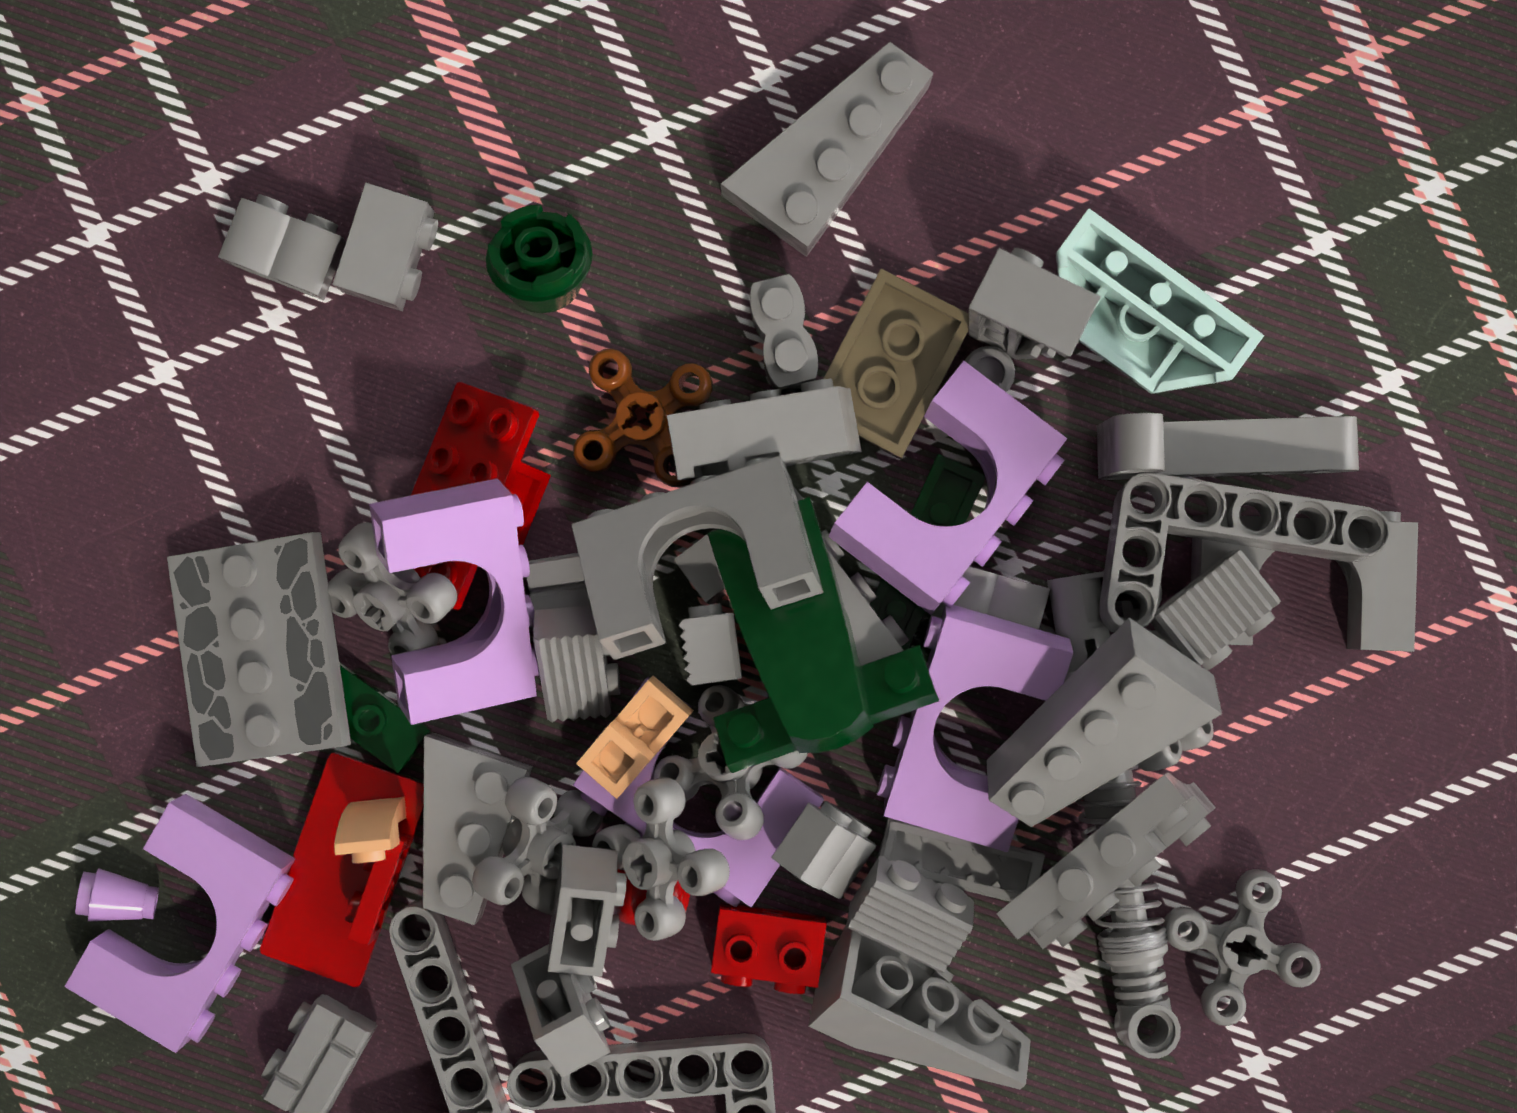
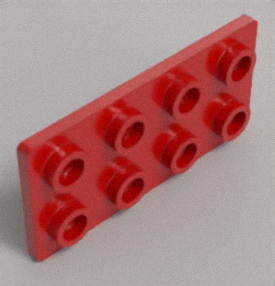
M458 382L455 385L411 495L498 478L512 494H517L520 499L524 523L523 526L517 527L519 545H523L551 477L550 474L521 462L539 418V411L463 382ZM447 561L413 569L420 578L429 573H439L447 577L457 591V601L452 609L459 610L463 605L478 566L464 561Z
M337 752L331 753L328 756L293 854L295 861L287 873L294 880L282 901L274 907L260 947L262 955L352 987H358L362 984L423 813L424 783ZM405 797L406 819L398 822L400 845L391 850H385V860L352 863L351 854L335 855L334 842L338 824L344 809L349 803Z

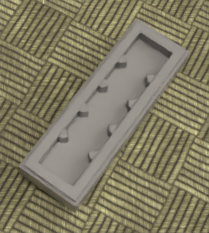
M888 817L878 857L885 856L888 861L902 860L911 864L926 879H933L936 884L949 883L964 891L1009 902L1040 878L1045 857L1043 853L1010 845L1007 853Z

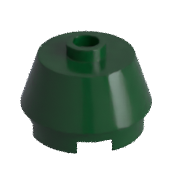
M542 205L525 206L504 216L500 221L502 228L488 244L486 253V268L492 282L516 305L530 312L550 313L569 305L581 290L593 256L589 237L579 222L569 213L567 217H564L558 213L544 212Z

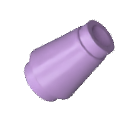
M98 868L96 873L83 872L75 913L88 916L89 922L143 918L154 919L159 887H152Z

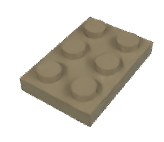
M882 268L823 379H832L833 386L851 389L859 439L901 460L969 330V314Z

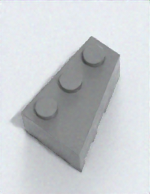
M999 248L969 306V337L987 346L997 347L1016 360L1037 359L1040 352L1047 358H1053L1056 352L1064 357H1071L1101 296L1041 268L1044 262L1028 251L1014 248L1012 253H1009Z
M821 379L800 384L802 392L782 395L781 389L767 390L750 394V401L731 404V400L713 401L699 405V410L667 415L678 480L693 481L705 475L719 476L743 468L745 463L757 458L770 459L780 455L786 467L862 452L851 389L833 386L832 379Z
M436 733L424 735L423 908L475 925L482 918L488 900L475 892L472 885L474 871L477 865L489 856L503 857L505 833L516 818L507 810L505 805L506 794L515 780L521 777H530L533 766Z

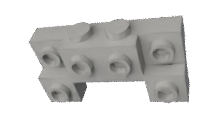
M1168 772L1001 909L997 915L1017 940L1030 933L1042 949L1055 940L1064 947L1088 928L1082 921L1085 915L1088 914L1095 921L1119 902L1113 892L1129 879L1137 887L1157 871L1161 865L1155 857L1178 839L1185 846H1188L1209 829L1211 825L1205 817L1216 807L1194 782L1185 784Z

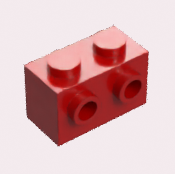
M720 902L711 973L720 974V982L740 987H751L753 979L774 982V990L790 994H805L806 987L818 988L827 926L825 916L746 905L734 907L729 903Z

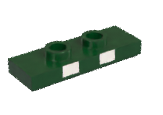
M339 662L350 739L397 773L401 772L424 741V735L429 734L432 729L423 722L411 725L396 702Z

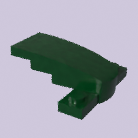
M810 497L799 500L798 505L824 593L770 609L758 588L746 541L740 536L723 529L707 533L737 622L770 697L713 717L725 762L731 773L795 751L799 753H820L839 749L859 739L872 729L875 723L939 701L920 645L860 666L849 616L844 607L833 563L827 551Z

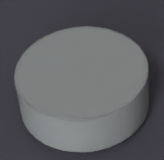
M993 346L980 347L971 352L964 360L1005 392L1012 386L1015 378V367L1010 356L1003 350Z

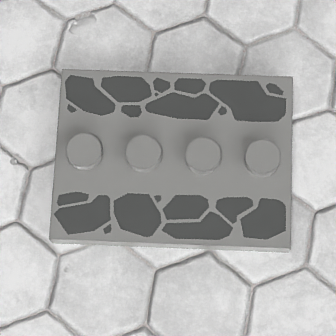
M310 532L168 556L167 562L196 766L202 767L351 745L331 601L328 593L321 532Z

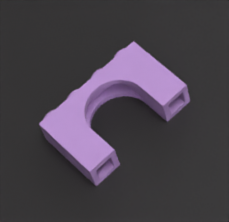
M965 361L961 363L933 398L924 417L966 448L980 463L986 477L988 489L987 501L983 512L974 519L960 525L946 527L931 525L913 517L867 482L835 521L828 536L930 615L935 612L941 602L949 608L954 605L970 584L968 580L962 577L973 561L981 567L984 566L1002 542L994 535L1005 520L1014 526L1034 501L1026 495L1033 483L1038 480L1046 485L1065 461L1057 452L1068 438Z
M497 478L369 504L376 555L389 573L447 561H464L483 568L487 573L489 581V599L486 609L478 623L468 633L449 643L391 655L398 705L411 725L537 696L534 676H539L540 674L535 645L530 643L529 627H534V607L529 595L524 593L523 578L529 577L530 567L526 550L523 545L518 543L517 527L523 526L524 523L523 510L518 495L512 494Z
M945 605L941 618L931 616L923 642V647L931 649L927 667L939 701L912 710L910 718L900 716L892 742V747L900 749L894 767L884 766L877 796L884 797L883 816L1008 853L1019 819L989 801L988 779L986 775L958 766L943 753L934 734L935 723L940 712L951 699L966 690L976 687H1000L1046 701L1064 683L1073 656L1071 640L953 605L949 608Z
M647 677V678L643 681V683L641 684V686L639 687V689L637 690V692H638V691L642 688V686L650 679V677ZM665 745L618 799L584 770L573 786L582 791L581 797L591 806L592 811L605 816L607 811L610 810L626 821L625 824L634 827L642 838L646 831V822L639 818L634 809V794L639 786L653 780L656 761ZM778 767L755 801L761 807L764 814L763 826L755 837L749 840H737L728 836L723 830L711 833L694 832L677 825L675 822H673V829L686 833L692 840L696 851L705 848L716 849L726 857L730 869L729 879L725 886L713 892L734 907H737L740 901L752 907L780 866L779 863L771 858L806 805L811 803L819 808L824 798L795 776Z
M187 794L169 802L143 849L194 879L210 897L216 913L217 928L209 953L205 958L195 962L172 963L155 957L108 929L90 941L65 985V988L174 1053H177L191 1039L198 1043L209 1029L215 1018V1014L210 1012L209 1008L217 994L224 998L239 977L241 969L235 966V963L243 949L251 952L262 937L267 923L263 922L261 918L269 904L277 906L289 890L294 878L287 875L295 861L294 857Z

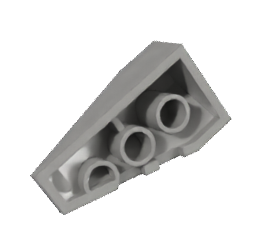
M846 924L819 977L818 988L815 989L809 1027L857 1049L1016 1089H1021L1026 1085L1031 1043L1027 1036L984 1000L972 1001L950 982L954 975L947 969L945 973H941L847 928Z

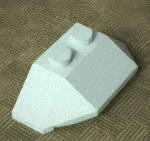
M1089 208L1056 252L1059 277L1101 296L1079 342L1150 394L1232 380L1264 337L1258 330Z

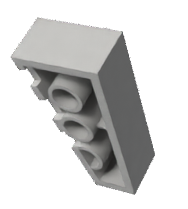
M889 42L721 183V196L807 257L929 89L933 72Z
M1128 618L986 760L989 801L1030 827L1035 826L1220 716L1222 711L1214 675Z

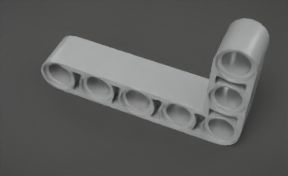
M1135 413L1116 415L1096 426L1099 480L1131 479L1140 473H1155L1187 478L1359 471L1357 417L1163 422V414Z
M1140 473L1132 477L1117 492L1114 500L1099 604L1100 618L1105 627L1111 632H1115L1125 622L1116 613L1115 601L1118 595L1127 594L1135 598L1140 606V615L1136 623L1145 627L1153 620L1158 604L1167 534L1343 562H1359L1381 552L1386 547L1391 536L1390 525L1380 511L1370 507L1155 473ZM1141 488L1147 490L1155 500L1153 513L1143 514L1133 508L1130 502V494L1133 489ZM1187 497H1197L1206 504L1208 508L1206 522L1198 523L1187 516L1184 505ZM1242 505L1252 506L1259 511L1262 517V525L1259 531H1251L1242 525L1239 519V511ZM1296 514L1307 515L1313 520L1316 532L1312 540L1302 538L1296 533L1294 528ZM1351 522H1357L1366 528L1369 534V542L1366 548H1360L1351 542L1348 535V528ZM1135 541L1145 548L1148 557L1145 567L1135 568L1125 561L1122 551L1125 542Z
M423 900L413 901L397 912L391 920L389 928L390 939L449 1112L511 1113L444 915L423 908ZM408 915H421L428 921L430 925L428 939L416 940L408 935L405 929V921ZM434 965L444 970L448 979L447 988L436 991L427 987L422 978L424 967ZM454 1017L460 1020L465 1027V1037L459 1041L445 1038L440 1031V1019ZM463 1068L474 1069L480 1074L483 1087L478 1091L472 1092L463 1089L457 1081V1071Z
M747 1033L608 1045L610 1053L589 1063L598 1069L602 1078L601 1082L593 1087H583L578 1084L574 1079L573 1072L562 1078L542 1050L524 1054L518 1059L507 1081V1091L515 1105L527 1110L725 1094L726 1113H738L741 1108L750 1104L761 1107L766 1113H776L772 1058L769 1046L759 1036ZM745 1050L753 1051L761 1057L763 1063L755 1073L743 1074L733 1066L732 1060L735 1055ZM698 1055L708 1063L709 1070L700 1078H689L680 1070V1061L686 1056ZM637 1059L645 1060L653 1066L655 1076L645 1083L635 1082L628 1076L626 1066L631 1061ZM529 1068L537 1069L546 1076L548 1085L542 1091H530L521 1083L520 1073Z

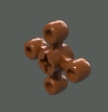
M603 349L597 352L589 363V375L592 382L598 388L609 392L616 402V416L608 427L601 430L586 431L576 439L573 446V455L577 464L584 470L592 473L603 472L614 464L617 454L623 448L629 445H641L651 452L654 458V471L657 478L663 484L670 487L688 485L691 482L690 480H678L677 475H670L668 471V464L674 458L667 415L675 414L679 409L686 406H698L706 402L713 390V381L709 372L698 364L685 363L676 368L671 375L669 383L664 388L658 391L647 392L635 384L632 377L630 360L621 351ZM610 362H617V374L613 378L605 379L603 375L604 367ZM691 376L698 377L700 380L699 388L693 393H685L683 390L684 381ZM640 406L647 411H652L653 409L655 411L649 417L652 426L647 430L638 425L632 426L638 419L634 411ZM596 442H600L603 447L601 457L597 460H590L588 456L589 447Z

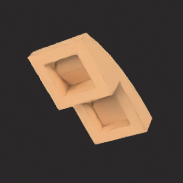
M653 675L619 715L606 727L576 764L618 799L694 710Z

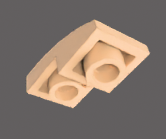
M405 797L349 803L344 809L338 824L334 842L335 855L351 854L352 863L385 860V850H391L400 845L398 822L406 819Z

